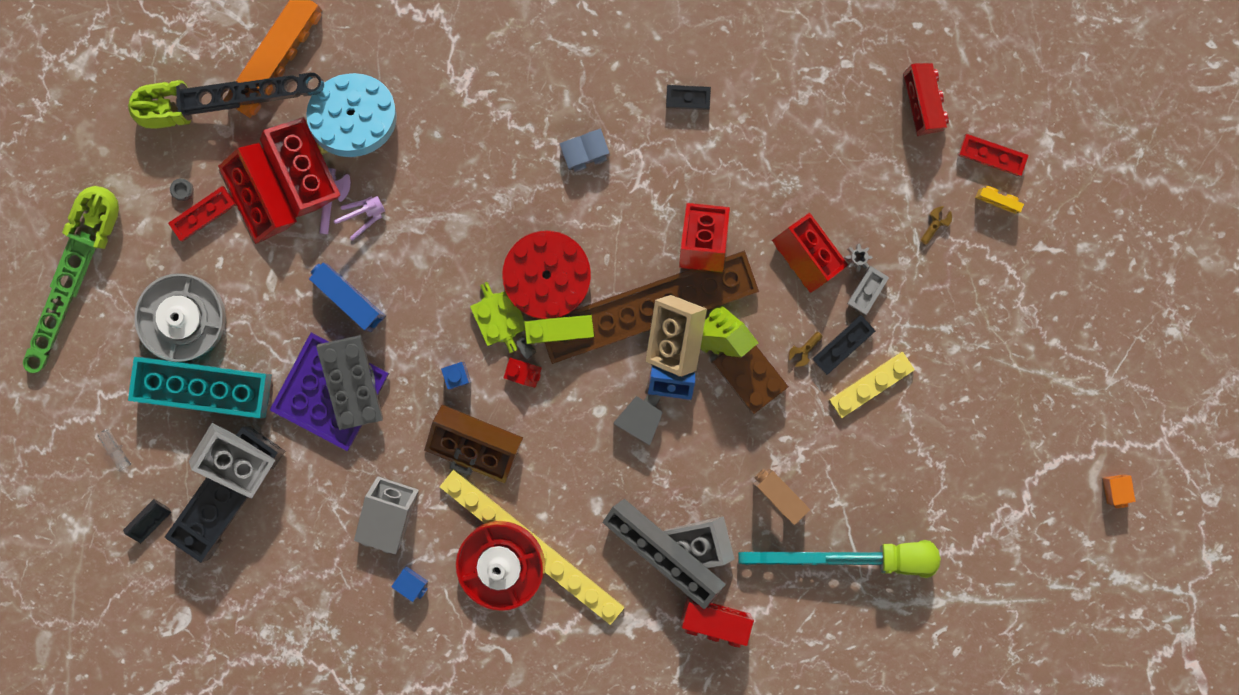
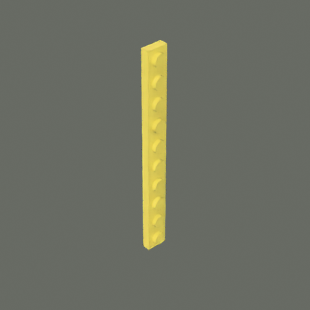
M453 470L441 484L440 488L483 523L506 521L520 525L528 530L537 539L543 550L545 573L608 624L611 625L624 609L622 604L457 471Z

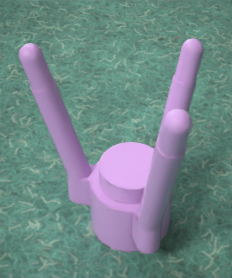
M371 196L365 200L341 206V210L363 205V208L334 220V223L338 224L364 212L367 213L368 217L373 215L366 224L350 237L351 240H354L375 221L383 218L381 213L385 212V209L378 196L374 198Z

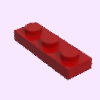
M969 134L964 135L958 152L960 157L1019 177L1022 176L1029 156L1028 154Z
M221 186L171 220L168 224L178 239L183 242L237 204L226 188Z

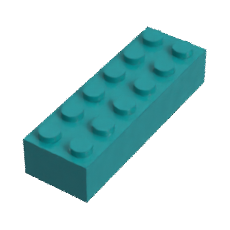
M134 357L128 401L266 418L272 374Z

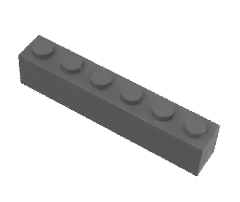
M626 499L613 506L602 523L703 609L715 600L726 585Z

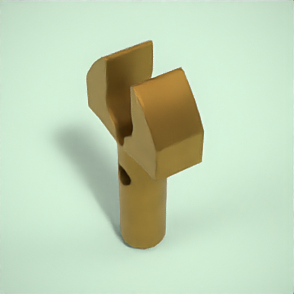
M944 206L937 207L930 212L929 216L932 217V223L920 239L923 244L927 245L940 226L948 227L952 222L951 211L947 213L945 219L938 220L939 212L942 211Z
M816 332L802 347L797 348L794 345L788 352V361L795 354L802 353L801 360L797 362L795 367L807 365L810 361L808 353L823 338L822 334Z

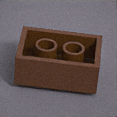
M754 346L742 357L727 356L723 353L712 361L715 368L752 414L757 413L789 387L757 346Z

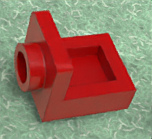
M509 358L503 378L536 388L540 380L542 367Z

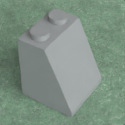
M377 476L365 496L354 541L364 546H371L385 553L396 555L402 544L419 490Z

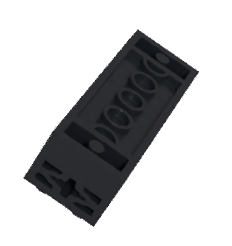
M251 426L241 427L236 434L239 438L275 459L270 470L275 468L286 452ZM206 477L164 538L198 562L211 559L223 542L220 537L248 497Z

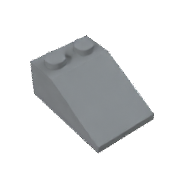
M213 423L189 460L192 471L251 499L275 462V459Z
M724 516L663 530L706 568L725 565L735 559Z

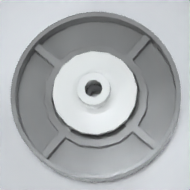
M177 273L160 277L146 287L138 299L134 320L137 334L150 352L165 360L185 362L203 357L218 344L225 329L226 312L220 295L212 285L199 277Z

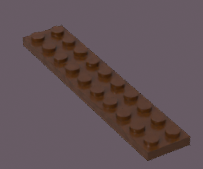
M744 250L725 257L723 272L690 269L575 309L571 313L560 317L592 315L594 337L545 342L551 363L554 364L651 330L654 305L657 299L673 295L709 310L758 293L759 289L746 252Z

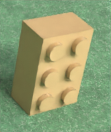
M673 295L655 300L646 362L681 377L696 371L707 309Z

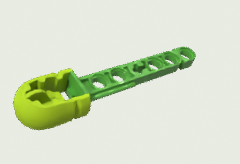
M99 186L88 187L80 192L74 201L68 216L69 222L65 224L62 231L69 239L50 284L52 289L31 339V347L27 349L23 359V367L30 373H36L44 369L49 358L47 353L53 348L72 298L78 294L96 248L105 249L108 242L107 236L113 230L118 217L119 205L115 195L106 188ZM82 214L85 219L84 224L95 228L97 224L102 223L100 231L96 233L95 241L90 239L91 235L83 231L80 235L75 233L77 227L80 226ZM73 255L78 256L81 260L78 268H73L69 264V259ZM62 277H71L73 284L70 288L62 286ZM61 297V301L64 303L56 311L61 313L60 316L57 313L49 312V309L55 310L56 303L53 301ZM48 316H52L56 320V326L52 329L45 325V319ZM40 336L48 340V346L45 349L37 345V339ZM31 357H37L40 360L39 368L33 369L29 366L28 362Z

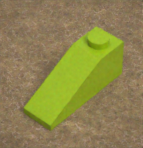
M592 315L524 321L527 344L594 337Z

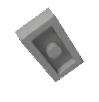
M869 266L847 304L862 314L867 315L889 277Z

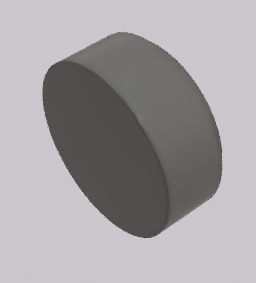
M176 179L170 185V193L177 200L186 201L193 195V185L186 179Z

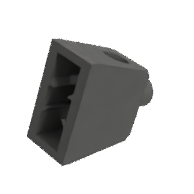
M647 394L644 400L636 396L613 424L650 445L663 413L655 408L662 396Z

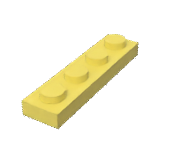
M900 352L829 399L840 418H843L915 369L905 354Z

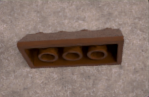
M441 405L432 422L424 451L450 462L454 461L460 466L469 467L475 472L506 483L523 437ZM457 448L461 449L462 453L459 454L458 459L454 458ZM476 458L475 464L470 465L471 459Z

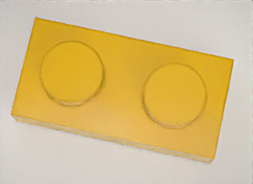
M991 186L979 189L975 198L1013 214L1020 213L1024 206V203L1019 202L1018 197L1010 194L1006 196L999 194V190Z

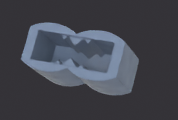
M601 129L560 143L568 169H574V172L586 169V164L592 162L595 165L607 161L606 157L610 156Z

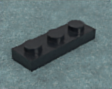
M859 315L818 352L812 360L825 375H828L876 330L862 315Z

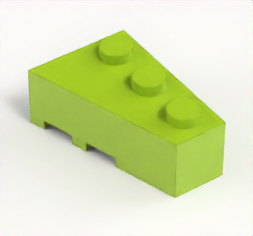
M721 306L714 309L709 314V317L705 319L700 349L704 353L710 350L714 354L724 352L727 356L742 357L759 342L742 321Z

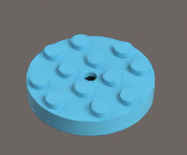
M351 73L339 75L326 81L323 91L320 94L311 96L307 106L306 117L313 138L324 150L342 157H357L377 150L390 138L396 125L397 112L393 97L383 83L368 75Z

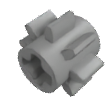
M857 244L856 250L851 247L847 249L850 253L849 256L844 257L850 263L847 268L854 266L856 267V272H859L861 265L864 268L869 267L866 262L873 257L868 256V247L861 249V245ZM860 253L862 255L861 261L856 262L854 259Z

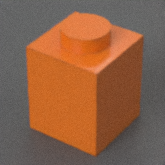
M1122 474L1102 478L1107 504L1115 505V508L1129 507L1128 503L1136 502L1131 475Z

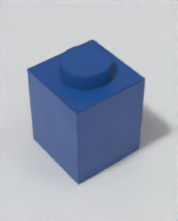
M465 362L441 368L448 390L471 383Z
M406 566L391 587L413 602L416 598L421 599L428 589L425 587L428 581Z

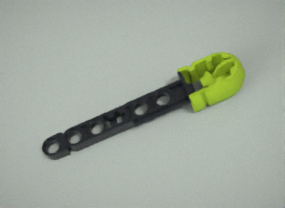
M311 72L299 74V77L289 75L241 83L233 81L188 88L184 81L176 80L170 83L163 82L139 87L129 98L128 109L130 116L138 125L157 129L175 126L176 124H190L193 114L240 108L241 105L298 98L301 95L304 97L317 95L323 91L325 83L318 74ZM313 78H317L319 81L318 86L315 89H309L308 82ZM295 81L297 83L296 90L288 92L286 89L288 83ZM274 84L276 87L275 92L272 95H266V87ZM250 88L252 91H254V93H250V97H247L245 93H247ZM231 90L233 93L232 99L224 101L223 94ZM207 93L211 94L212 99L210 103L203 104L202 97ZM177 96L176 107H178V112L173 113L171 111L166 113V111L171 110L170 99H164V97Z

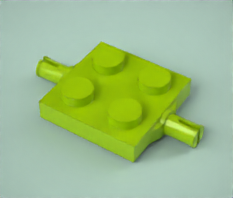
M488 282L481 284L480 287L485 297L480 302L471 305L470 308L488 347L497 342H505L509 354L513 353V350L514 352L518 350L513 338L518 333L525 331V322L522 314L511 302L506 291L493 294Z

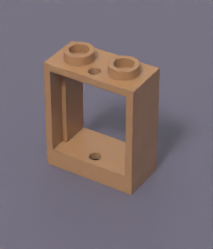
M762 469L754 477L756 481L753 484L793 525L810 511L806 504L773 470Z

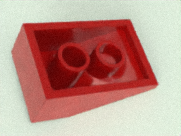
M694 203L686 204L679 268L723 272L730 207Z

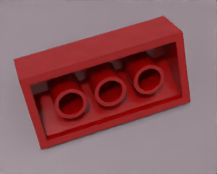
M304 117L263 130L259 140L296 218L317 211L341 196Z
M260 143L237 148L218 165L255 244L287 230L297 222Z

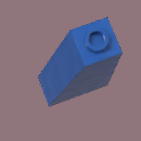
M327 263L317 264L310 272L312 276L309 280L364 331L372 332L386 317L381 310Z

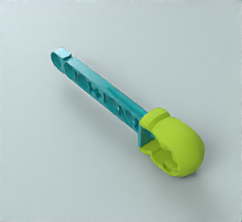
M928 540L903 543L897 546L894 544H882L880 552L738 553V564L880 565L881 573L890 574L896 572L897 574L919 575L923 578L932 577L939 569L941 560L939 550L934 543Z

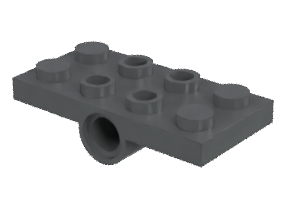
M359 335L318 344L317 351L339 430L383 421L375 388V377L373 369L368 362L362 336Z

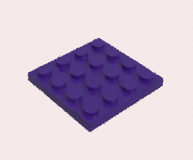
M311 332L270 411L349 451L362 425L339 430L317 351L318 344L329 341ZM369 363L373 369L378 396L390 373Z

